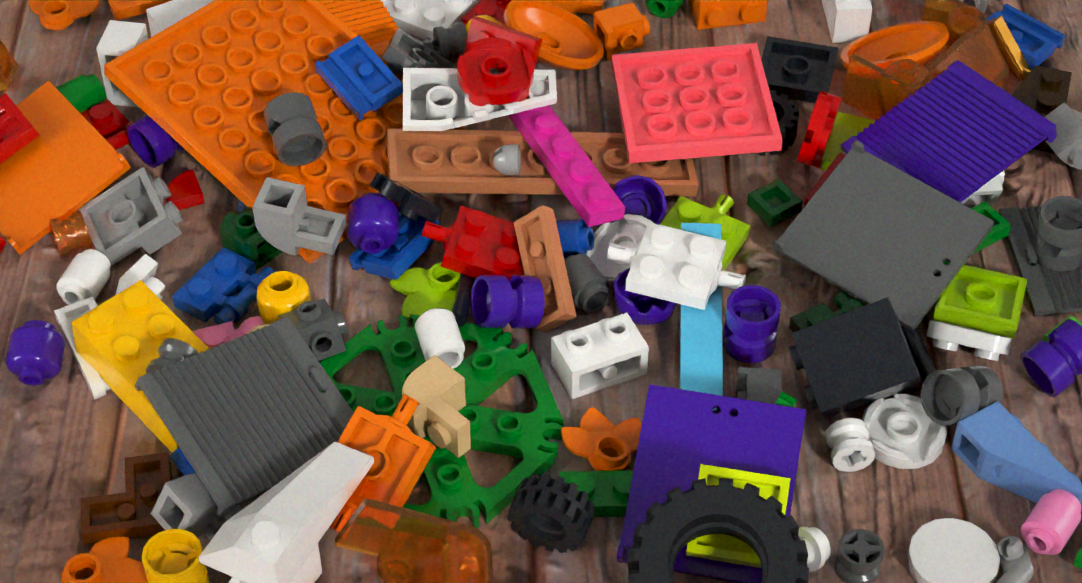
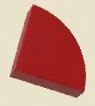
M193 169L183 172L169 183L168 188L172 196L166 199L167 203L172 201L179 210L204 204L203 193Z

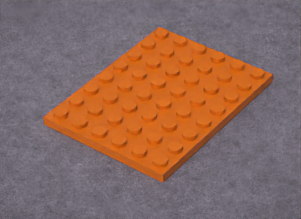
M214 0L104 65V75L247 207H253L266 177L305 185L307 206L346 216V227L339 243L348 238L347 211L350 204L364 194L379 193L378 190L369 186L377 172L389 178L387 129H403V93L373 112L371 110L364 114V118L359 121L316 72L315 63L317 61H325L329 58L328 54L357 37L353 31L317 0ZM372 49V50L375 52V54H376V55L384 62V64L387 66V64H386L387 61H385L384 59H382V56L379 55L374 49ZM392 71L403 84V76ZM286 93H303L310 98L317 115L316 121L320 124L327 142L326 150L322 156L302 166H287L281 163L263 117L267 104L274 98ZM461 126V127H457V128H453V129H449V130H467V129H465L463 126ZM300 248L298 252L309 264L325 254L305 248Z

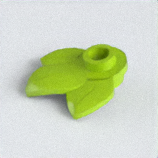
M442 262L434 264L429 270L412 268L406 270L397 280L392 279L390 287L407 296L402 306V315L410 321V314L421 316L427 310L434 308L446 309L452 312L461 273L441 267Z

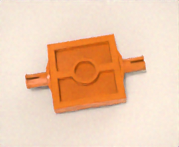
M406 394L402 395L403 397L391 417L388 415H376L358 406L337 442L374 457V464L329 526V528L346 536V532L357 513L373 515L393 526L436 449L431 442L415 435L407 426L420 403Z

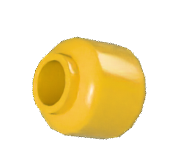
M277 271L263 279L257 287L256 294L259 315L262 317L264 324H271L279 320L278 315L295 310L300 304L311 301L310 289L306 280L300 275L289 271Z

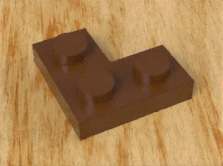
M169 452L126 457L125 493L80 498L81 537L84 545L94 544L110 537L122 536L132 539L154 536L159 532L165 531L151 515V512L165 483L172 481Z

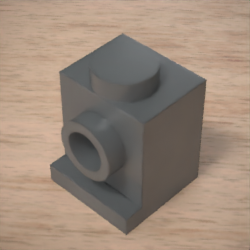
M738 367L735 398L770 404L776 403L782 392L781 369Z

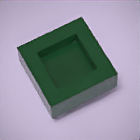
M779 178L748 193L747 205L770 227L800 213L803 200Z

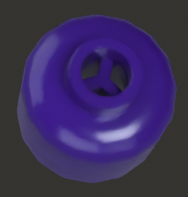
M367 193L350 204L347 211V236L354 247L373 254L386 250L395 244L399 232V213L393 201L379 193Z
M39 320L25 322L23 326L16 328L10 335L6 358L7 368L14 375L19 376L18 380L24 384L42 385L44 380L56 377L61 371L65 348L64 337L56 331L54 325Z

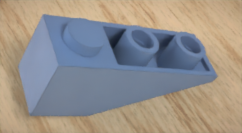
M998 401L957 423L951 450L978 478L1035 503L1039 501L1042 495L1050 493L1054 489H1062L1073 494L1082 505V483L1079 478L1072 472H1069L1051 454L1048 447L1039 442L1022 425L1018 417L1009 413Z

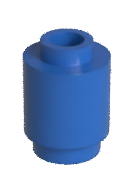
M582 219L556 221L564 259L572 255H586V251L593 249V230L591 227H587Z

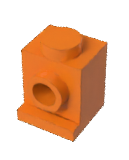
M633 2L594 12L593 30L603 43V56L606 61L611 60V55L643 47V36L650 34V25L647 17L644 14L641 15Z

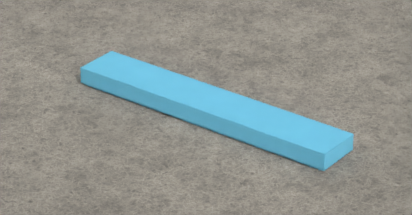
M681 223V230L721 239V224ZM718 286L710 295L705 310L680 304V389L723 396L722 286Z

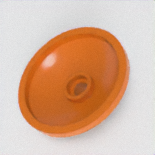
M512 0L507 5L504 11L506 27L542 39L537 59L538 63L556 69L580 71L595 67L603 57L604 46L599 36L586 22L572 12L545 0Z
M914 21L882 28L864 35L846 46L840 55L842 65L853 73L872 78L905 79L911 76L913 71L925 66L944 48L949 39V33L945 24L936 21Z

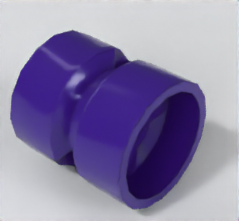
M148 115L127 128V135L132 148L138 157L151 168H156L175 155V149L179 152L185 150Z
M480 275L474 281L471 290L472 318L479 328H504L508 323L514 329L536 328L544 314L545 297L542 283L536 276L513 275L507 279L503 275Z
M747 285L737 288L728 297L723 347L726 353L733 359L743 363H757L766 360L773 354L776 347L781 302L770 289L757 285Z
M1067 319L1048 334L1049 342L1039 340L1020 355L1021 362L1031 379L1043 392L1054 398L1075 382L1074 374L1078 376L1082 374V326L1071 319Z

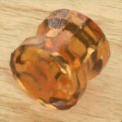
M81 211L72 213L70 218L64 220L59 218L49 220L60 257L69 255L72 249L80 248L86 250L92 248Z

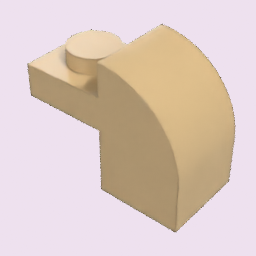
M434 355L416 368L407 377L403 385L402 395L406 394L420 403L407 426L415 435L421 438L429 435L436 446L446 448L459 458L471 449L470 421L458 412L466 406L465 378Z

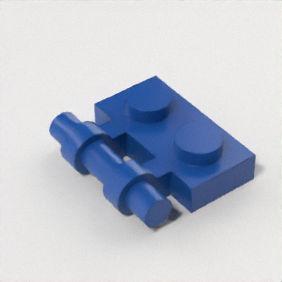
M223 247L172 296L174 307L205 323L215 313H218L214 317L216 325L230 321L239 322L247 314V307L256 299L257 287L261 281L275 271L270 267H265L257 274L253 261Z

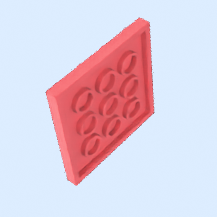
M757 43L611 55V66L629 163L782 151V135Z

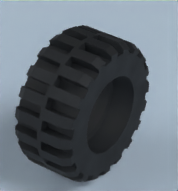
M705 478L691 481L692 489L682 492L681 488L677 486L666 493L667 500L661 505L655 501L646 511L647 519L645 522L637 524L632 535L633 546L628 551L629 583H675L673 578L675 559L679 551L686 544L704 535L725 534L742 540L756 552L762 566L761 583H808L809 567H807L808 551L805 540H800L798 535L799 526L793 516L786 517L782 513L783 504L773 496H770L767 500L759 496V487L746 483L744 489L733 487V479L719 478V485L711 486L706 485Z

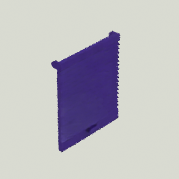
M957 60L947 70H943L942 74H938L936 78H932L931 82H927L925 87L921 86L920 90H916L914 95L910 94L908 99L904 98L903 102L898 103L897 107L887 111L886 115L876 119L874 124L870 123L869 127L864 128L863 132H858L857 136H852L840 146L841 151L848 154L852 149V143L858 140L864 145V150L961 203L1043 140L1049 143L1053 142L1057 136V130L1054 123Z
M649 384L623 530L617 551V562L627 564L628 551L633 546L632 535L637 524L644 523L647 519L646 511L655 501L660 503V505L667 500L666 493L677 486L681 488L682 492L692 489L691 481L698 480L701 464L791 478L785 514L786 517L790 516L806 409ZM687 544L679 551L673 568V572L735 583L762 582V568L686 556Z

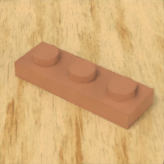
M542 205L516 220L514 227L524 275L536 276L543 286L545 297L544 314L536 330L547 333L577 317L554 210Z

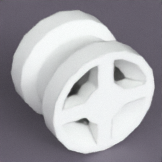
M845 418L831 424L826 430V441L828 446L833 449L831 451V460L836 469L844 472H854L864 469L873 462L875 451L872 443L868 441L869 430L864 421L857 418Z

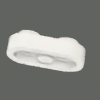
M935 320L929 321L926 334L927 337L934 338L932 345L934 347L957 351L960 344L975 348L974 356L995 361L999 360L1000 354L1009 355L1012 338Z

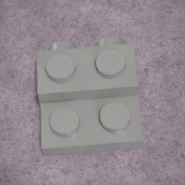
M144 167L78 209L95 249L109 259L111 266L140 247H143L150 255L183 234L178 225L184 221L181 212L172 201L168 203L166 201L168 197L172 196L171 191L160 176L154 179Z

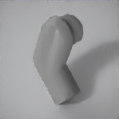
M1007 536L1001 539L998 543V551L1004 574L996 583H1028L1034 574V568L1027 548L1023 546L1020 538L1016 536Z

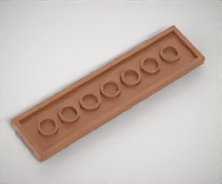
M387 129L389 178L417 193L565 195L519 131H403V129ZM570 132L612 190L620 180L640 175L652 178L662 187L665 196L696 197L699 185L693 158L629 163L624 133ZM519 144L521 153L520 175L508 176L499 173L493 165L495 150L503 145Z

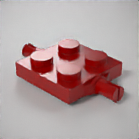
M464 206L460 207L456 221L449 228L426 220L421 237L444 243L445 254L441 267L473 278H477L480 275H503L508 279L513 275H524L514 222Z

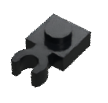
M379 172L376 173L369 185L378 190L381 195L398 202V211L415 221L421 215L434 222L441 211L439 206L424 195L397 181H393Z

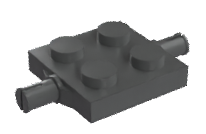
M397 28L382 56V59L387 61V66L402 76L403 68L457 69L455 63L435 50L436 43L434 40L431 43V38H425L420 41Z

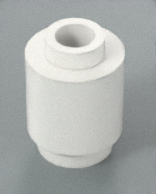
M93 249L77 254L57 283V291L63 301L70 305L92 296L96 300L110 278L111 264L109 259L103 253Z
M439 308L424 312L415 323V331L425 361L436 355L451 368H456L463 361L465 345L454 314L449 310Z

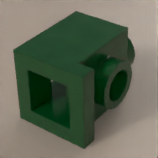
M251 207L246 208L240 213L238 211H231L223 219L220 226L223 247L253 261L256 270L283 252L268 243L258 232ZM262 243L263 245L257 249V245Z

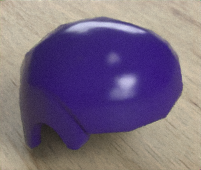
M640 175L630 176L616 183L613 191L625 206L624 215H641L651 220L654 224L660 225L667 210V202L661 186L652 178Z
M630 268L618 274L613 286L616 305L620 314L628 313L634 324L637 325L658 324L673 314L677 303L625 291L626 278Z

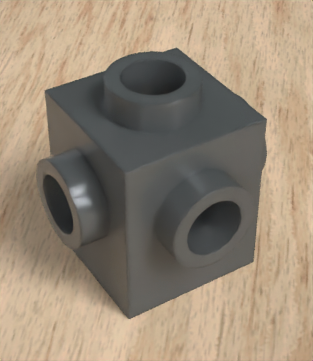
M325 298L318 301L304 302L297 309L278 315L279 320L287 316L289 317L319 363L328 357L346 351L342 335L348 333L344 318L340 310L332 311Z

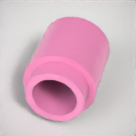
M1054 489L1050 493L1042 495L1021 527V535L1027 546L1039 554L1056 555L1060 553L1081 521V503L1073 494L1062 489Z

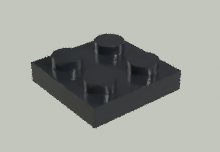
M767 36L761 61L769 91H777L778 96L785 94L788 96V99L816 103L820 91L827 93L830 91L838 47Z

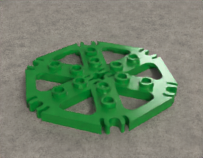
M410 314V325L412 327H408L407 319L403 315L398 316L399 327L394 330L387 329L384 326L383 320L377 321L378 335L373 332L370 323L344 344L346 351L320 362L353 412L360 406L376 415L392 416L402 399V389L407 377L426 362L415 331V323L420 315ZM471 323L458 327L462 339L471 340L477 344V349L465 358L459 366L454 368L456 372L465 378L466 406L458 412L470 421V450L523 458V460L496 485L488 488L480 487L473 480L464 454L457 458L446 448L436 446L429 435L425 436L423 439L431 442L436 447L422 472L431 499L424 505L405 503L393 527L445 535L444 524L441 520H446L448 530L455 534L457 533V519L468 517L471 519L473 527L478 528L480 526V511L486 518V524H488L512 502L525 477L529 479L532 474H537L540 477L555 464V458L558 456V443L547 440L562 441L561 428L563 427V418L533 349L528 353V345L524 342L515 349H509L512 345V334L510 332L503 333L502 328H479L476 324ZM373 350L380 356L392 392L341 384L336 382L333 376L361 352ZM519 374L526 378L537 403L536 409L530 413H518L478 406L510 378ZM357 513L354 520L392 526L373 515Z

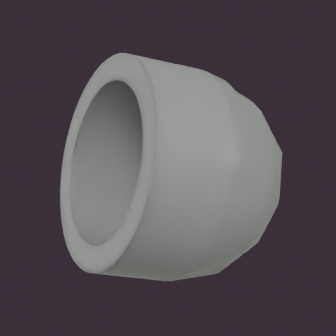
M507 144L495 150L493 156L495 169L499 173L508 176L520 175V145Z

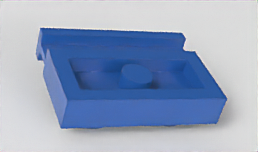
M1005 4L1001 12L996 11L983 21L985 22L1000 16L1003 17L1030 69L1039 66L1054 53V49H1060L1065 39L1064 34L1009 4Z
M359 35L328 54L329 58L325 61H317L315 63L316 72L359 121L364 118V114L371 110L373 112L403 93L402 82Z
M398 211L399 232L395 244L386 250L373 254L366 253L357 248L348 257L353 270L358 271L360 268H365L366 273L397 280L435 241L421 237L426 220L428 219L419 216L417 221L407 216H401ZM435 220L434 222H432L440 225L439 220Z

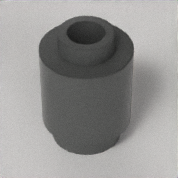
M585 254L572 255L565 258L575 306L587 313H594L604 308L611 298L610 285L592 260Z

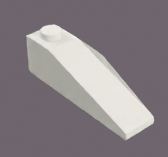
M403 68V131H445L557 103L555 70L534 69L533 84L529 89L527 99L524 101L504 105L487 104L485 106H476L469 101L468 95L460 88L457 81L456 68ZM490 69L491 74L503 73L497 69Z
M333 442L227 520L200 554L199 562L245 583H290L374 464V457Z

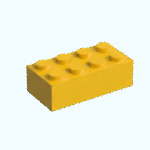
M139 280L71 322L75 349L99 373L100 377L173 453L179 448L178 444L144 392L137 391L135 384L140 376L147 374L146 369L151 360L159 357L158 349L163 340L167 338L182 340L196 349L198 353L205 352L209 348Z

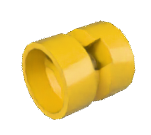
M168 529L150 538L143 548L141 557L148 583H210L206 566L199 562V556L203 552L200 540L192 532L184 529Z

